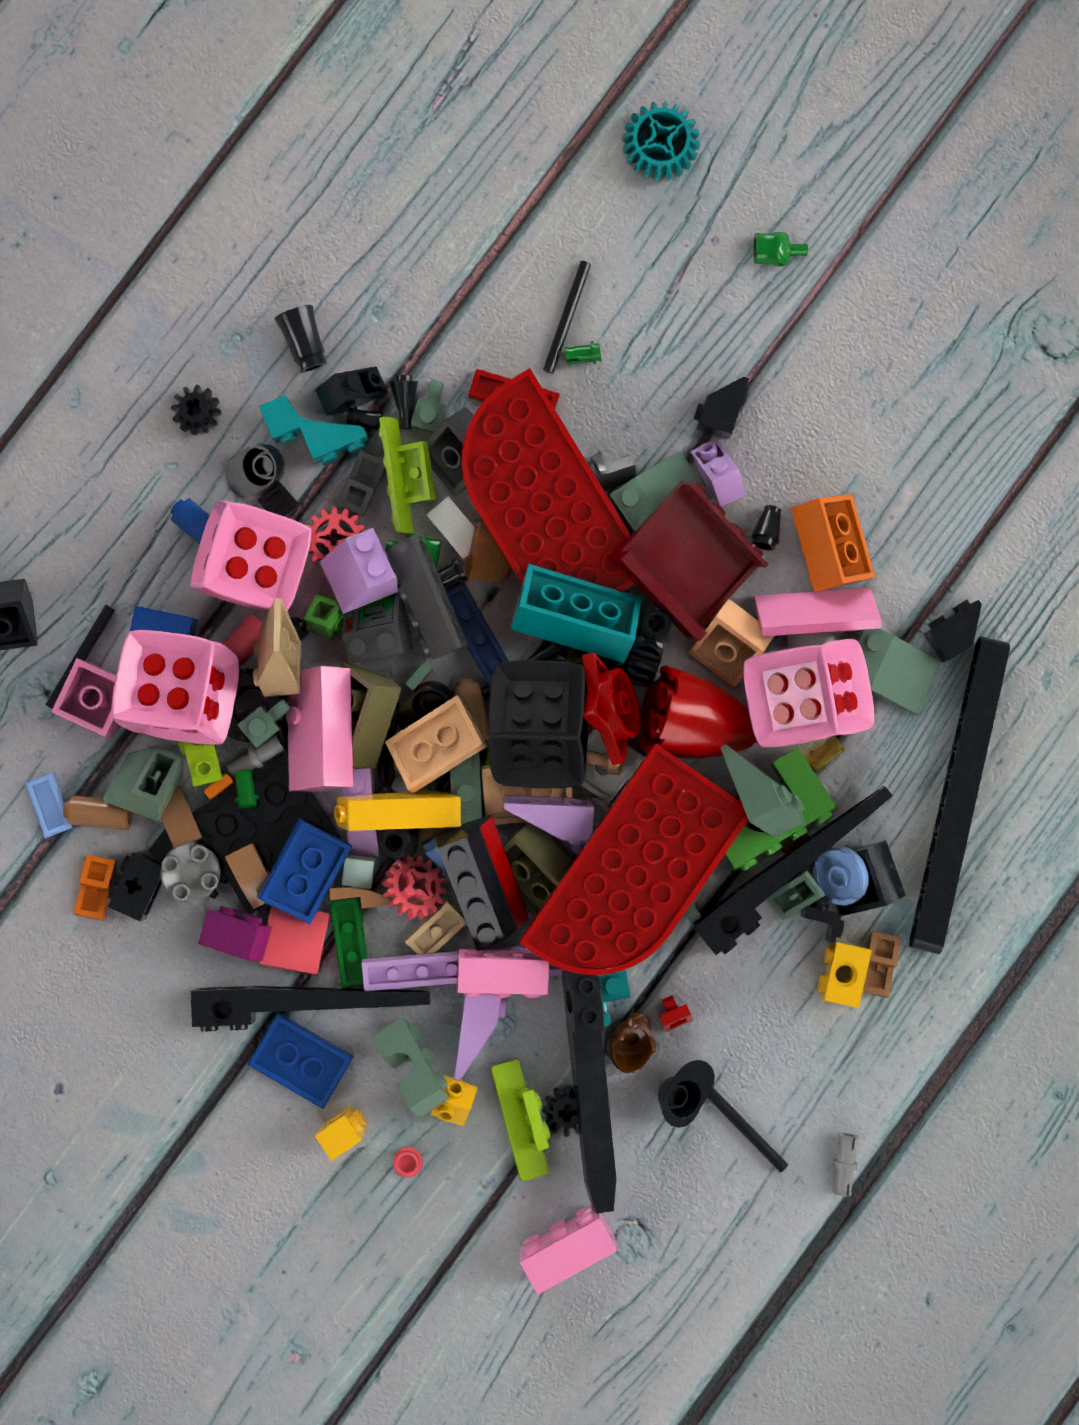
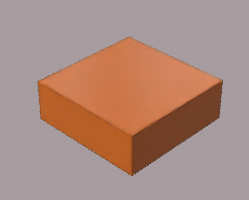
M230 773L223 774L221 781L213 782L204 789V793L209 799L218 797L236 784L235 779Z

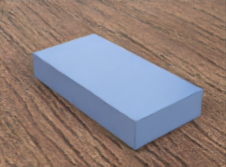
M55 773L25 783L45 838L75 828L74 825L68 823L67 818L63 817L65 799Z

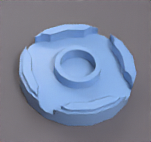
M835 846L829 848L814 863L813 879L829 898L828 901L833 904L845 906L858 901L866 893L869 885L866 865L861 857L848 847Z

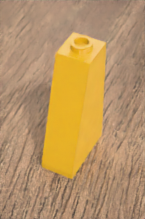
M436 789L420 790L414 793L407 791L337 797L334 818L338 823V827L348 831L461 827V797Z

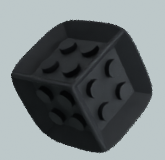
M522 660L503 662L495 666L490 688L488 713L490 737L488 750L492 776L497 783L523 788H568L583 783L586 772L588 724L583 714L588 689L582 665L565 661Z

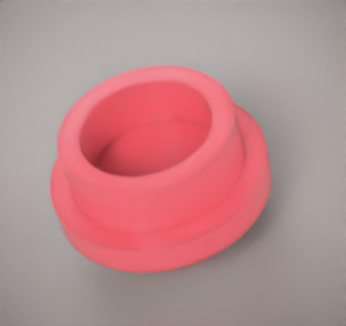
M413 1147L401 1148L396 1152L393 1159L395 1171L403 1177L415 1176L419 1173L423 1164L420 1152Z

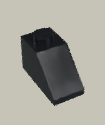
M742 377L708 395L704 404L698 403L693 420L698 421L696 430L730 439L749 378Z

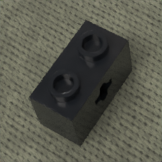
M133 852L131 856L127 855L120 867V871L123 872L119 883L115 882L108 893L107 898L111 899L108 907L135 920H146L162 886L160 877L162 862L141 852ZM139 879L138 884L142 886V889L134 891L135 886L131 882Z

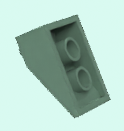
M681 451L633 478L609 495V500L631 534L638 529L680 481H695L699 483L707 492L705 496L710 501L713 498Z
M881 629L859 630L855 640L859 642L865 657L872 695L918 715L941 665V661Z
M725 744L720 748L750 823L772 837L777 838L806 822L801 812L804 810L803 803L796 794H791L785 786H781Z

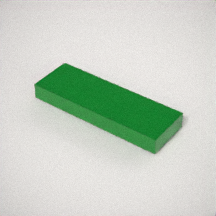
M360 898L329 900L341 987L347 988L364 985L362 959H368Z

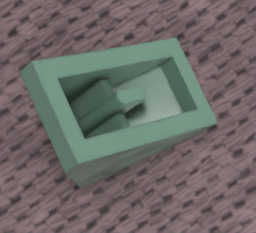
M802 870L767 899L784 920L819 900L825 894L809 872Z

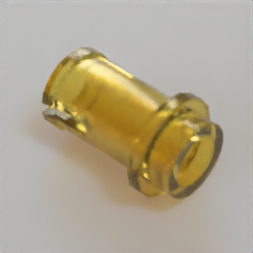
M833 736L816 751H809V756L806 757V760L814 771L817 772L820 769L823 771L825 770V765L839 754L845 752V749L839 740Z

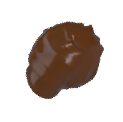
M644 1012L633 1013L627 1020L618 1023L610 1031L609 1038L606 1041L608 1058L617 1069L629 1074L640 1070L653 1053L656 1052V1042L651 1033V1022Z

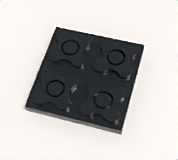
M284 755L253 774L255 795L259 796V800L256 801L257 806L239 808V804L235 802V799L238 797L235 785L192 812L203 836L204 844L217 857L222 873L228 878L227 881L250 915L267 905V903L253 909L230 869L225 856L253 843L266 870L268 869L270 872L299 818L342 839L313 792L289 791V762Z

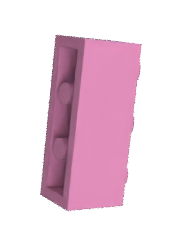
M459 949L458 993H463L469 997H477L481 993H490L501 998L510 997L511 994H523L526 998H539L541 995H548L549 962L532 951H477L476 949Z

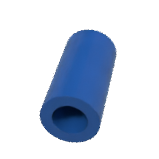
M190 498L185 501L180 499L170 511L173 514L171 521L200 544L210 515Z

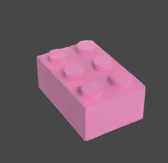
M590 1205L583 1207L575 1213L576 1217L570 1221L560 1220L549 1227L550 1232L541 1237L535 1234L523 1242L524 1246L520 1248V1264L537 1295L617 1251L615 1236L602 1213L596 1214Z

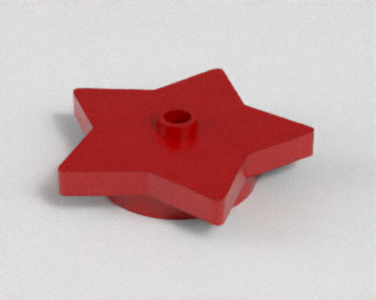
M594 652L582 656L588 691L583 717L600 733L611 764L624 763L628 738L640 734L641 714L635 689L631 680L623 671L622 666L608 669Z

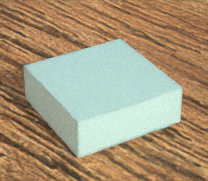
M347 855L344 861L342 885L371 889L375 858Z

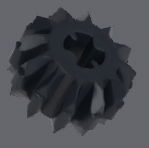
M195 385L193 393H191L188 387H184L183 392L185 396L181 397L179 394H176L174 398L179 404L171 405V410L177 413L172 418L173 421L181 423L180 429L183 432L190 429L192 435L197 436L201 427L205 434L209 433L207 424L210 423L213 426H217L218 422L213 416L222 414V411L216 408L220 403L219 399L211 397L212 391L209 388L202 392L200 385ZM194 406L201 409L198 415L195 412L193 414L191 411Z
M639 636L635 639L624 668V672L632 684L645 687L652 684L663 655V643L650 637Z
M565 1085V1094H561L560 1089L555 1087L554 1094L557 1098L546 1095L545 1101L551 1106L542 1107V1113L550 1115L544 1120L546 1124L550 1125L556 1122L552 1129L553 1133L557 1134L560 1128L563 1127L565 1137H569V1128L572 1127L575 1133L579 1134L575 1096L570 1094V1085ZM566 1104L571 1105V1110L575 1108V1111L570 1112V1117H565L563 1111L559 1113V1110H563Z

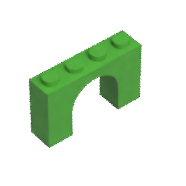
M798 747L773 761L771 767L783 786L791 794H796L801 799L804 810L801 812L806 822L777 838L772 837L766 832L754 831L744 826L724 855L734 871L741 868L742 872L747 871L758 863L756 861L757 857L764 853L768 857L783 848L781 845L783 841L790 837L795 841L808 833L806 827L816 822L819 826L833 817L831 812L835 810L836 805Z

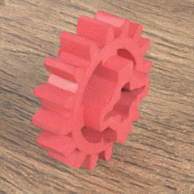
M333 507L331 514L322 509V517L320 519L314 515L311 517L315 524L313 526H306L312 529L308 554L315 553L311 559L314 563L326 557L320 553L317 545L326 546L330 553L345 538L365 530L364 525L356 526L359 520L357 515L348 518V509H344L342 514H339L338 509ZM341 521L347 523L354 533L345 532L342 529ZM328 522V527L323 532H318ZM334 533H337L340 538H344L338 540L336 546H333L329 541V538L334 537Z
M408 855L402 861L400 859L392 864L393 868L391 867L386 871L385 874L389 878L384 880L382 885L388 887L389 890L383 896L391 897L392 901L388 906L389 908L397 906L398 916L406 912L408 920H412L416 915L419 920L427 917V914L431 916L435 913L437 908L444 903L440 897L445 895L447 890L441 888L440 885L446 879L438 878L437 874L441 869L438 867L433 870L431 868L432 860L429 859L426 863H422L420 855L413 860Z

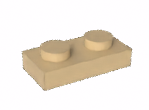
M446 899L437 908L435 913L431 916L429 915L404 938L405 943L417 955L435 953L466 925L465 918Z

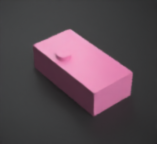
M318 666L300 670V694L287 695V704L291 707V710L286 713V720L288 722L289 791L320 792L353 787L350 668Z

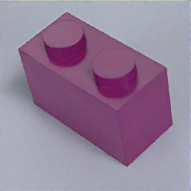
M220 906L219 910H207L198 944L248 961H263L272 926L263 924V918L250 914H245V917L238 916V910L226 906Z

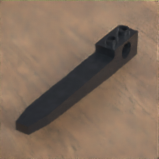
M882 786L735 889L703 915L702 918L697 920L693 924V928L715 955L720 952L723 954L728 953L738 944L735 941L743 933L748 936L760 926L758 921L762 917L755 909L869 817L893 795L886 786ZM726 916H733L737 919V926L731 931H726L721 928L722 919Z
M564 970L562 971V982L584 1183L593 1212L596 1214L614 1211L617 1179L602 1030H605L600 976L576 974Z
M287 986L195 988L191 991L192 1027H200L202 1032L217 1031L218 1026H230V1030L234 1031L246 1030L248 1025L256 1021V1012L430 1005L431 995L430 991L398 989L364 991L361 988ZM219 1002H226L230 1006L229 1016L224 1017L218 1013L217 1004Z

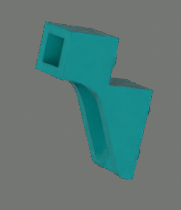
M286 395L259 406L275 443L281 442L283 445L291 443L298 439L297 435L302 433L316 464L321 462L322 465L330 464L338 460L339 454L347 451L350 454L356 453L365 448V443L370 442L364 428L361 426L304 419L294 411Z

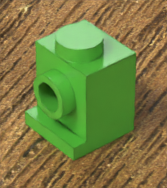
M316 594L304 617V621L312 634L333 641L335 636L343 629L344 614L338 602ZM319 610H320L321 613H320L319 617L316 618V616H317V614H318V612H319Z

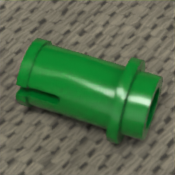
M590 341V345L565 347L567 366L593 362L594 365L596 361H602L600 343L594 344L593 341Z
M246 769L234 772L238 796L235 802L239 804V808L257 806L256 801L259 800V796L255 795L253 770Z

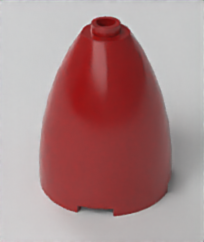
M666 665L660 667L659 673L661 675L656 682L653 681L648 686L641 707L643 737H640L638 742L643 752L648 753L653 744L657 743L677 758H711L723 756L720 748L725 744L739 752L757 743L749 710L734 696L721 687L692 673Z

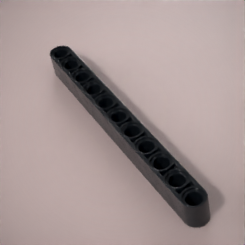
M979 636L975 644L910 933L909 947L913 949L940 954L944 947L1009 657L1010 643Z

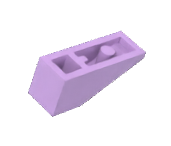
M372 768L353 770V787L342 788V796L375 794L374 771ZM347 830L348 843L352 845L349 851L350 855L363 857L380 856L378 830Z
M504 795L505 810L561 840H567L570 844L579 845L588 841L592 835L594 805L591 798Z
M481 993L477 997L465 996L454 1080H461L498 1025V1018H505L507 1000H501V997H496L490 993Z

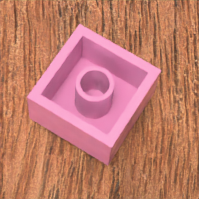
M76 658L51 712L104 737L113 738L119 727L112 716V697L116 675L85 660Z

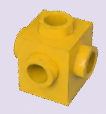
M444 1075L448 1083L445 1091L450 1099L432 1109L430 1115L438 1117L442 1121L452 1122L464 1127L478 1087Z

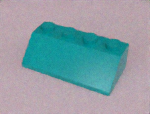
M528 564L515 606L511 630L588 653L594 652L598 656L624 663L635 642L641 598Z

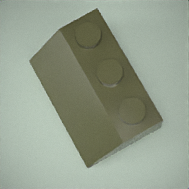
M341 662L340 667L350 668L353 768H376L396 704L399 700L401 687L382 674L348 664L347 662Z
M528 822L503 847L524 905L536 917L573 863V860L544 830Z

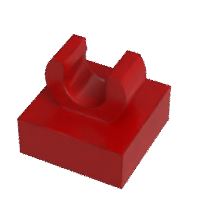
M673 995L662 999L666 1013L659 1015L666 1032L693 1021L687 1004L677 1007Z

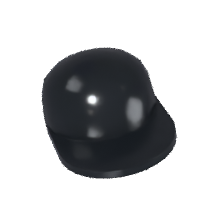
M264 443L248 447L229 460L226 467V478L230 488L238 496L244 498L254 497L277 484L285 473L283 455L274 446Z
M432 680L420 684L397 711V723L401 730H404L452 699V691L438 681Z

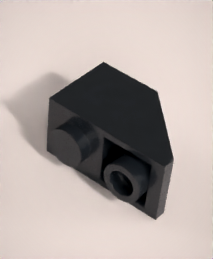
M377 366L335 373L315 389L326 416L348 412V408L359 407L388 393Z
M967 599L952 608L955 614L947 619L941 615L928 624L930 629L923 634L942 663L951 660L974 644L982 606L979 600L970 603Z

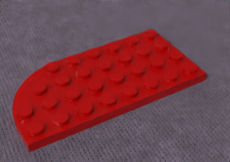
M528 368L493 391L479 406L469 423L463 441L461 459L462 475L468 496L521 584L523 583L528 564L623 592L634 585V583L610 558L631 535L532 370Z
M654 743L520 938L519 943L550 964L576 974H613L641 963L656 952L670 936L747 823L748 818L742 802L657 743Z

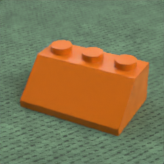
M852 494L817 498L791 508L794 517L793 522L801 542V551L808 567L809 580L813 585L815 593L875 578Z

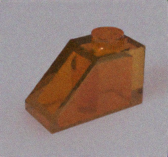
M476 518L465 575L472 580L504 585L505 579H509L512 568L482 519Z

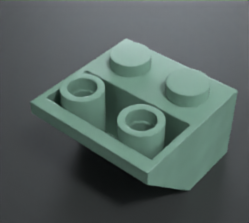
M158 747L128 753L107 790L103 802L159 822L183 777V756Z

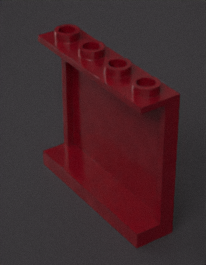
M680 481L610 559L659 610L664 611L669 616L670 621L687 639L700 642L707 634L703 627L757 567L766 568L769 564L762 558L763 552L756 545L749 544L743 537L745 535L744 531L738 525L730 523L725 518L726 512L717 503L711 502L705 496L707 492L699 483L695 481Z

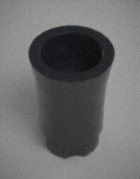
M313 305L299 306L287 310L274 318L285 337L294 362L297 363L301 373L313 371L327 364L323 354L325 351L315 321Z
M415 828L381 830L379 834V848L382 854L392 861L399 859L402 861L408 855L412 857L418 849L419 836ZM395 836H399L402 839V845L398 848L392 845V838Z

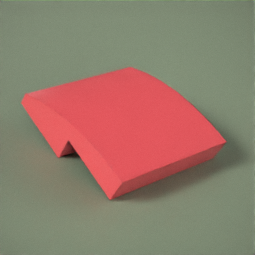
M271 906L267 925L272 926L263 961H260L259 964L318 976L330 913L317 911L312 922L308 924Z

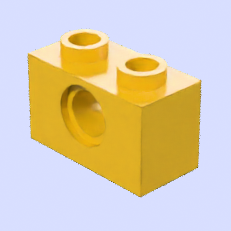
M840 941L831 943V946L827 945L823 962L827 963L825 975H820L817 985V992H821L820 998L824 1001L859 1008L872 950ZM843 965L848 966V978L838 981L836 978L837 969Z
M350 1105L322 1124L315 1134V1138L332 1161L362 1140L367 1131L365 1127L367 1121L359 1109L354 1111Z

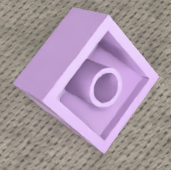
M373 528L345 538L320 561V565L343 614L398 592L395 573Z

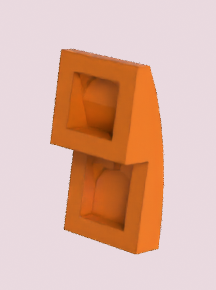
M87 854L79 880L81 887L74 908V915L104 921L109 903V898L107 897L113 885L116 860Z

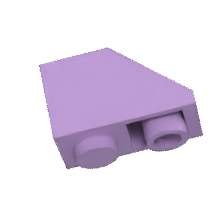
M717 439L704 443L690 451L709 493L719 506H725L746 496L738 467Z

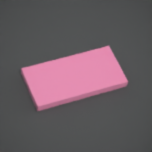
M871 588L827 590L816 593L812 591L754 595V605L762 636L881 628L882 619Z

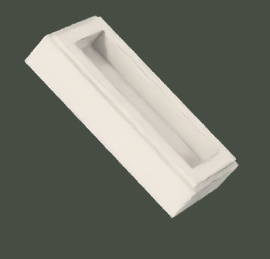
M449 496L426 514L463 560L486 542Z

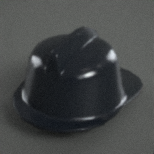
M702 1060L691 1061L685 1064L675 1076L669 1077L661 1084L658 1091V1102L665 1121L671 1126L680 1128L690 1124L709 1096L714 1086L715 1074L713 1068L707 1062Z

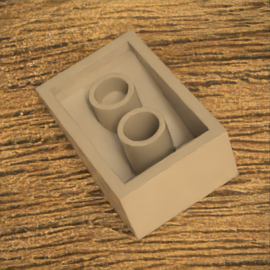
M281 597L274 598L270 610L259 629V642L254 644L258 668H254L253 679L255 686L260 687L264 697L300 694L301 641Z

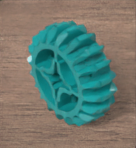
M666 100L662 103L661 108H658L657 104L653 101L650 111L642 105L640 107V115L637 113L631 115L632 122L625 124L627 133L622 135V141L626 143L622 149L623 153L629 154L626 160L627 163H636L634 166L635 173L644 169L643 177L645 179L649 177L650 173L655 174L654 180L656 182L660 180L661 175H665V179L670 181L672 172L678 177L682 176V168L686 170L691 168L690 160H696L698 154L695 150L700 147V142L696 140L700 132L698 129H693L696 124L695 119L686 120L688 117L687 110L679 114L678 104H675L672 109H668ZM660 123H667L672 126L664 127ZM647 127L650 138L645 141V145L639 147L637 137ZM682 136L684 149L679 155L675 156L673 144L677 142V138ZM656 138H661V141L665 139L666 145H661V142L657 144ZM658 156L661 157L663 161L654 160L650 157Z

